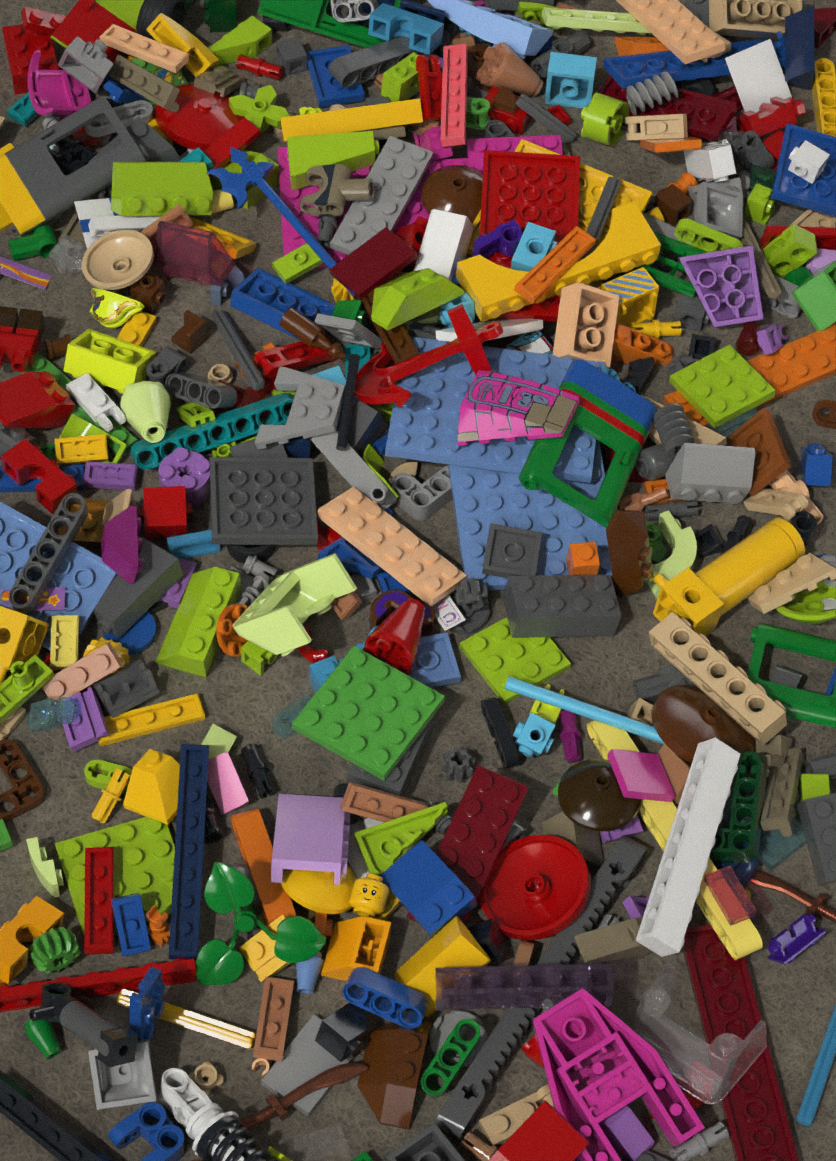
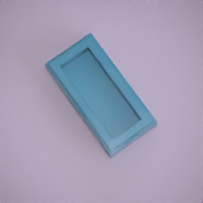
M211 530L167 538L168 553L181 559L221 551V544H212Z

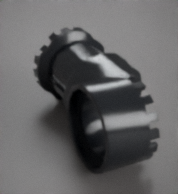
M209 795L206 796L207 806L204 844L207 845L213 843L212 840L217 842V840H220L225 835L215 819L216 811Z

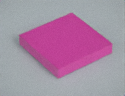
M617 749L610 750L607 756L625 798L672 802L675 793L658 754Z

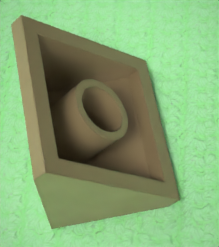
M563 811L542 822L543 835L560 837L574 845L582 854L589 870H599L601 868L603 856L599 831H592L578 826Z

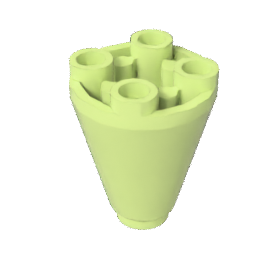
M151 381L127 385L120 401V408L127 422L148 442L156 443L163 439L166 433L171 406L170 397L164 385L160 382Z

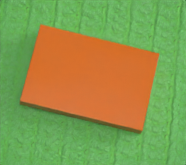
M692 136L686 138L640 140V146L642 149L655 153L702 148V140Z

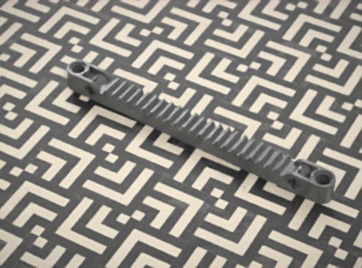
M622 835L591 881L590 895L584 909L568 927L556 934L443 1105L434 1122L442 1132L459 1142L463 1140L482 1111L485 1090H491L492 1081H497L498 1072H503L504 1063H508L510 1061V1054L516 1052V1045H520L522 1036L527 1035L528 1026H533L532 1020L534 1017L539 1016L540 1008L544 1009L546 999L550 1000L552 990L555 991L557 989V983L562 981L563 973L568 972L569 964H573L575 955H579V948L574 937L596 929L598 920H602L603 912H607L609 903H613L615 893L622 892L627 888L644 862L648 853L647 847L625 835Z

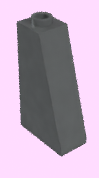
M141 537V552L138 553V557L142 558L141 574H136L134 584L127 583L117 574L94 609L98 620V627L104 633H111L117 638H120L183 576L178 558Z

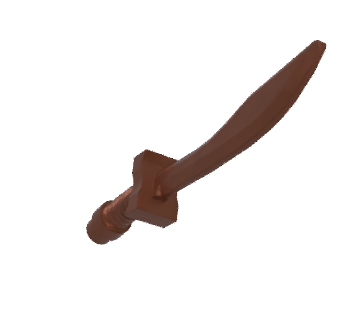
M756 870L754 876L748 881L760 887L782 892L807 906L805 915L810 913L815 917L819 914L836 923V910L826 906L828 897L822 893H819L816 899L812 898L790 884L761 870Z
M358 1063L341 1064L320 1073L278 1100L272 1094L265 1098L267 1104H270L269 1106L249 1117L246 1116L240 1119L243 1123L242 1127H246L251 1131L253 1127L262 1124L275 1115H278L281 1121L290 1116L288 1111L284 1109L313 1091L344 1082L367 1071L368 1067Z

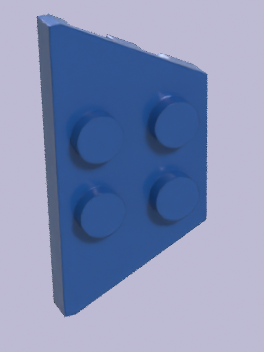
M390 508L385 510L389 515H393ZM343 537L319 551L318 559L335 553L346 570L370 579L385 571Z
M150 967L144 979L139 983L138 989H141L139 994L132 993L129 999L130 1029L138 1034L137 1042L144 1039H149L150 1041L156 1019L162 1015L165 1006V1000L162 999L165 991V983H162V970Z

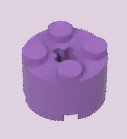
M177 448L162 460L158 470L160 487L185 486L186 503H192V506L195 507L202 505L209 498L210 463L201 454L186 450L185 448Z

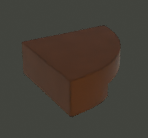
M501 86L493 100L492 107L514 114L516 110L515 95L508 88Z

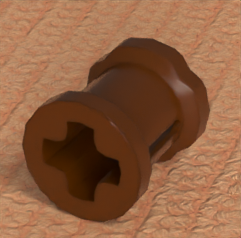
M65 334L63 338L55 340L44 339L49 361L54 360V357L66 355L68 344L72 341L69 334Z

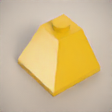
M149 749L133 766L123 803L124 809L168 825L177 815L180 764L172 756Z

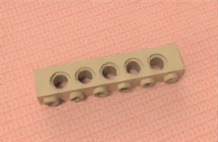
M672 612L649 631L651 646L762 745L766 744L787 725L785 707L779 701L770 699L760 684L752 683L742 668L739 666L735 668L729 662L725 653L721 650L716 651L703 634L700 633L698 635L692 630V626L685 618H679ZM680 642H687L686 644L678 645ZM699 658H705L703 661H695ZM716 675H724L721 678H715ZM737 691L743 692V693L740 694V695H734V694H733L734 692H737ZM755 708H761V709H762V710L759 711V712H753V711H752V710L755 709Z

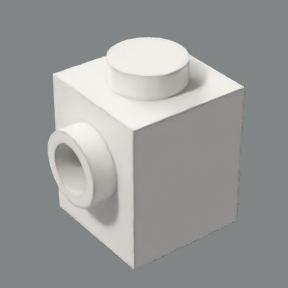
M805 140L800 148L796 146L791 152L789 159L792 161L788 170L813 184L824 170L830 154Z

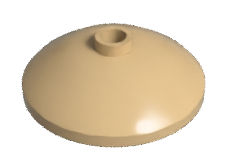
M117 230L107 233L94 241L86 250L82 259L83 274L91 285L99 289L117 290L128 287L140 280L151 267L154 258L153 247L149 239L138 231Z

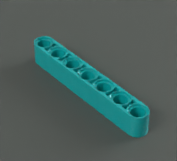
M281 393L215 415L216 420L210 421L206 418V423L202 425L197 421L196 427L192 428L189 425L167 431L163 439L156 443L148 442L145 439L140 440L131 447V457L141 469H152L160 466L162 460L177 448H185L186 450L199 453L256 434L259 431L260 425L286 424L290 410L284 412L283 409L287 403L293 402L294 396L289 393ZM265 410H269L267 418L261 420L260 414ZM241 418H245L244 425L236 427V422ZM215 427H222L219 434L212 435V430ZM191 435H198L195 442L187 443ZM167 443H174L171 450L163 451ZM149 451L150 453L147 458L139 459L141 452Z

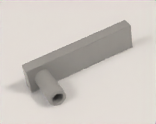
M337 430L311 438L313 444L351 487L354 486L384 511L398 501L348 442L345 451L336 449Z

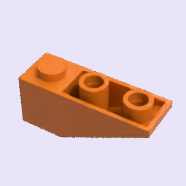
M616 322L611 362L629 363L637 359L650 357L654 358V365H668L673 358V345Z

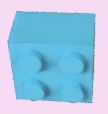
M551 52L547 73L545 104L576 108L589 106L593 95L597 57Z

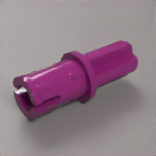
M563 710L559 714L562 730L560 740L563 741L565 760L569 763H574L581 758L579 744L581 732L578 731L577 714Z

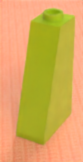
M373 131L287 137L291 190L310 186L305 177L307 170L311 167L339 164L348 167L353 172L374 165L375 155H379V141L374 140ZM312 175L314 178H320L317 175Z

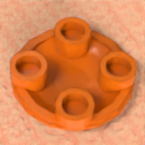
M230 604L223 609L218 618L216 626L218 644L222 651L230 657H240V648L248 641L240 637L232 627L233 623L248 608L245 604Z

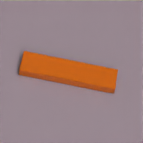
M576 226L515 285L514 291L532 304H535L595 245L596 239Z

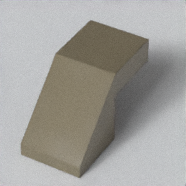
M775 735L764 745L756 740V753L760 756L766 769L782 768L791 747L792 738Z

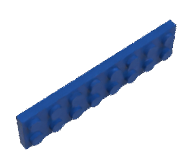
M770 38L731 43V51L714 59L710 57L705 63L697 60L684 64L668 50L604 58L603 67L618 85L625 89L630 85L634 87L637 82H641L644 85V80L649 78L652 81L654 75H658L661 78V73L664 71L670 74L674 82L681 80L694 81L697 78L705 77L716 78L721 75H731L725 60L726 57ZM781 50L776 52L781 68H784L785 53Z

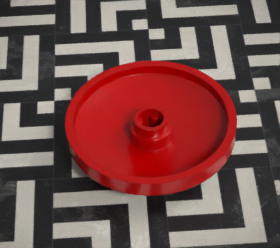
M194 84L176 86L180 89L174 101L179 105L177 112L169 111L156 104L155 120L166 136L180 145L194 150L199 147L202 151L206 150L244 117L233 114L229 107L230 95L221 97L220 92L213 94L194 87Z
M532 835L518 839L501 850L479 900L487 919L493 918L502 934L518 940L544 939L564 930L580 915L590 895L591 875L582 854L570 842L552 835Z

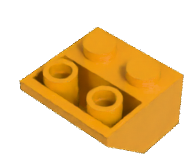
M366 916L336 922L321 976L347 981L352 970L358 967L367 968L381 974L391 938V922Z

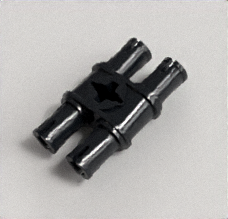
M68 136L54 143L65 151L63 154H58L51 148H48V151L64 175H69L85 166L98 154V152H93L84 146L82 141H74Z

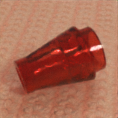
M754 321L743 324V328L736 341L739 353L744 356H752L760 349L757 340L758 325Z

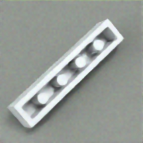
M96 215L91 217L88 226L91 238H97L117 230L140 232L161 216Z

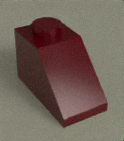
M836 7L814 9V48L818 49L836 31Z

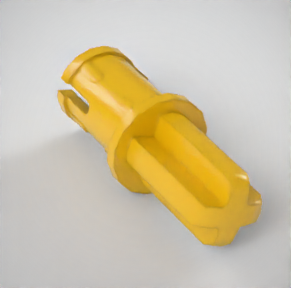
M115 768V772L105 790H101L103 794L91 814L93 819L101 823L107 822L117 801L121 802L120 796L131 775L124 773L121 781L118 782L123 771Z

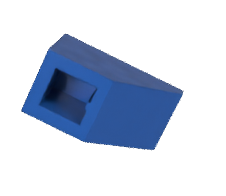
M810 443L807 447H801L802 481L805 485L830 486L833 460L831 453L826 448H823L822 444Z

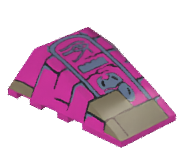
M478 370L460 405L458 446H464L468 444V441L479 440L480 444L490 443L491 439L504 438L505 442L516 441L517 437L527 436L528 440L563 437L580 399L573 394L531 380L495 371Z

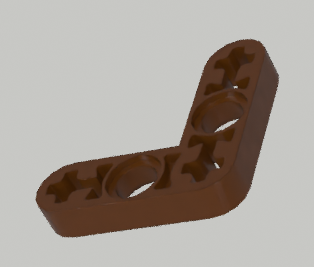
M10 739L1 740L0 769L12 789L0 794V806L5 802H11L15 805L14 809L10 812H2L0 810V819H3L4 823L40 806L45 799V793L41 782L18 745ZM2 750L11 751L13 759L11 763H9L8 757L2 754ZM17 769H24L27 772L26 776L21 779L13 778L12 773ZM32 790L37 796L32 798L30 795H27V792ZM16 796L20 797V800H22L23 802L22 805H19V801Z

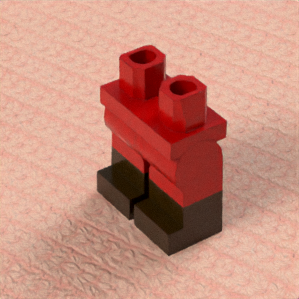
M0 306V368H2L3 362L11 363V367L15 372H25L28 365L33 366L34 357L45 328L43 311L20 308L18 315L17 308Z

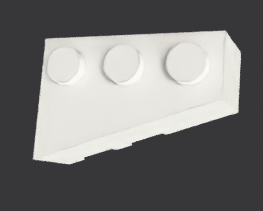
M727 139L702 144L701 149L683 150L687 171L697 178V181L721 182L728 180V175L736 174L731 145Z

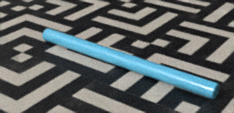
M510 676L507 679L506 690L664 744L652 725Z

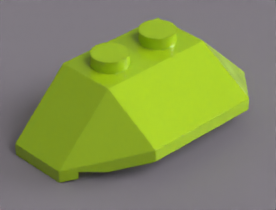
M430 268L412 271L374 289L371 318L373 322L388 331L464 295V290Z

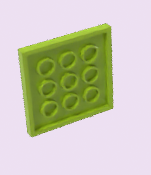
M143 817L55 843L83 937L85 916V848L114 847V898L139 893L146 926L150 923L146 913L153 905L157 906V911L161 915L166 912L169 917L168 919H171L175 846L167 824ZM114 919V935H117L116 924Z

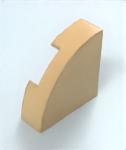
M418 462L404 463L395 468L389 477V485H392V479L398 473H408L416 479Z

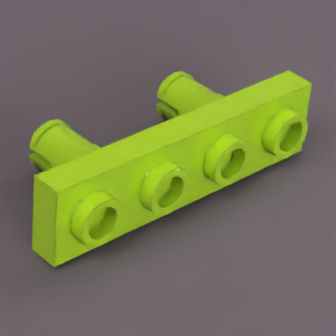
M33 655L26 663L22 661L14 662L10 667L12 675L0 684V724L55 676L53 671L36 655Z

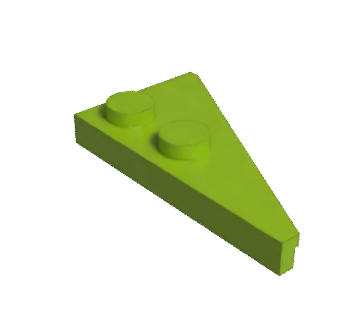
M446 802L355 832L354 840L368 873L380 876L404 856L448 814Z

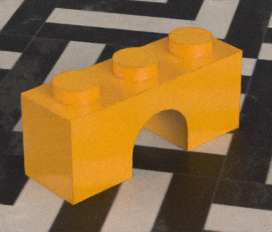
M36 896L29 904H23L11 921H6L0 929V980L9 985L27 967L28 948L20 943L33 942V939L40 937L42 932L46 933L51 928L56 930L59 927H63L64 913Z

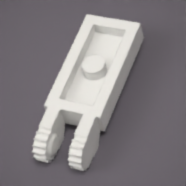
M88 373L66 384L67 392L95 423L98 422L105 431L108 432L113 429L112 422L107 418L109 415L120 425L126 422V417L122 410L116 406Z

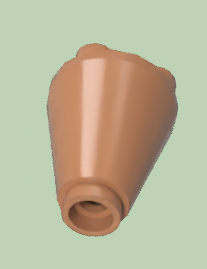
M500 42L494 48L489 46L483 55L485 61L476 73V79L481 84L497 89L504 86L513 93L526 94L533 97L540 92L543 80L508 44Z

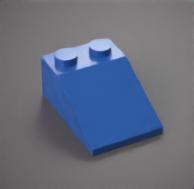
M422 840L380 875L383 878L382 882L388 886L393 895L431 938L455 916L461 919L477 905L473 894Z

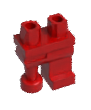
M777 96L770 98L771 103L763 102L758 112L749 110L737 115V125L741 132L753 131L760 137L785 127L787 123L791 125L797 124L796 117L806 114L803 101H795L793 97L786 99Z

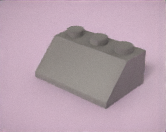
M684 443L665 475L671 499L731 504L742 503L752 486L755 449Z

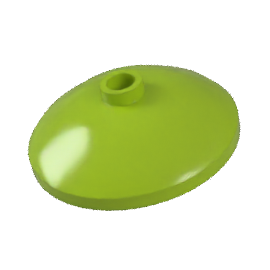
M823 581L816 583L818 588L810 592L808 589L801 590L795 593L793 600L775 609L786 618L801 623L819 624L828 622L836 618V609L823 610L824 604L822 599L833 598L836 600V587L827 586Z

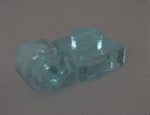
M62 697L58 702L53 698L32 703L28 729L39 732L56 727L57 721L63 724L72 723L73 719L77 717L78 706L75 703V699Z

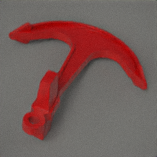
M463 304L447 310L457 338L452 342L397 364L394 363L386 346L382 343L380 346L382 351L366 362L358 371L355 387L356 398L366 404L396 402L398 407H402L411 397V393L393 384L395 381L459 352H464L475 375L478 370L492 371L482 343L485 340L497 338L503 333L500 322H491L482 329H475Z

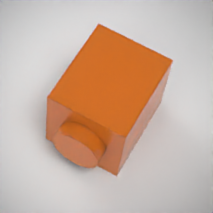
M596 542L572 543L569 545L566 556L568 575H597L600 563Z

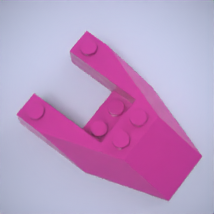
M583 988L532 1020L554 1109L590 1142L577 1157L579 1161H621L598 1123L640 1096L672 1147L681 1144L705 1128L656 1049Z

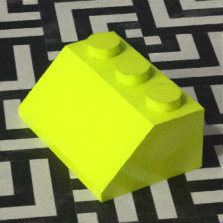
M87 329L68 344L63 371L72 374L75 378L88 373L99 386H108L124 394V389L127 385L145 381L147 376L146 366L155 358L156 351Z

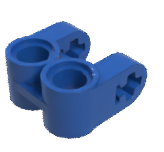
M148 1102L115 1125L108 1134L109 1139L117 1149L126 1147L140 1136L147 1140L154 1150L140 1161H179L185 1153V1140L182 1130L168 1118L164 1107L155 1102ZM151 1118L159 1120V1122L153 1126L145 1124V1122ZM169 1140L177 1142L172 1148L163 1146Z

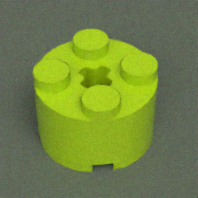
M596 92L589 106H584L582 109L581 119L584 122L581 137L607 146H615L624 134V130H621L623 122L625 123V117L629 116L628 103Z

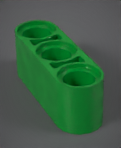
M463 1019L455 1025L421 1078V1086L427 1096L431 1098L443 1096L478 1045L481 1038L480 1027L474 1020ZM469 1026L475 1030L476 1035L472 1040L464 1041L460 1038L459 1032L463 1027ZM446 1052H456L460 1057L459 1062L454 1066L446 1065L443 1062V1056ZM432 1076H438L443 1080L442 1087L437 1091L429 1090L426 1086L427 1080Z

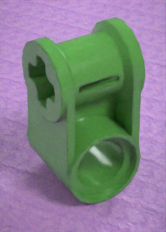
M467 97L466 127L476 130L485 129L486 124L490 121L488 116L490 110L489 101L483 98Z

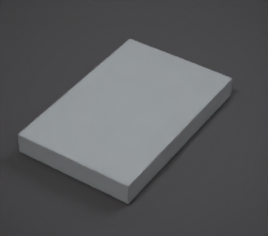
M313 1014L283 1052L282 1062H275L261 1080V1085L282 1098L320 1073L341 1064L351 1063L356 1056H349L340 1062L319 1045L315 1039L322 1020ZM333 1086L313 1091L293 1103L292 1106L309 1117Z

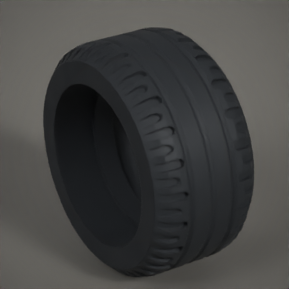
M144 0L137 19V34L155 40L146 29L160 13H163L182 26L187 11V0Z

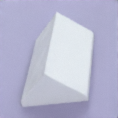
M435 209L431 210L414 271L430 268L449 281H452L456 273L457 262L465 260L474 229L467 216Z

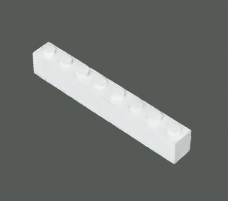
M716 737L697 745L637 934L636 941L661 957L679 953L684 945V936L687 926L692 919L695 900L700 893L703 874L708 867L707 861L710 851L716 841L715 835L718 825L722 821L723 809L731 792V783L738 770L737 764L740 753Z

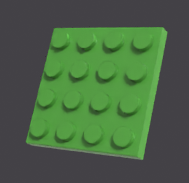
M353 646L292 722V729L385 781L444 704L445 696Z

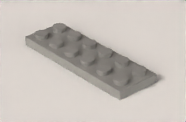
M389 136L366 178H372L374 182V198L372 200L353 201L330 242V248L349 255L385 227L393 232L429 167L434 152Z

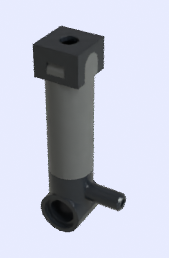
M48 983L42 987L40 1008L32 1009L29 1012V1017L32 1021L43 1019L49 1022H58L98 1051V1059L109 1067L135 1061L138 1037L136 1032L126 1025L121 1027L114 1026L71 996V988L65 984Z

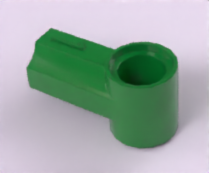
M41 226L35 229L31 235L8 240L13 261L35 255L48 258V255H51V257L55 256L60 250L54 230L50 226Z

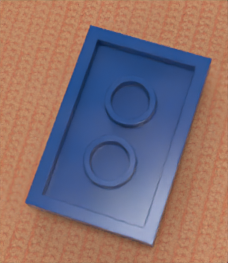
M350 45L306 51L307 68L319 108L365 100L361 83L344 88L328 71L329 65L334 59L352 53Z

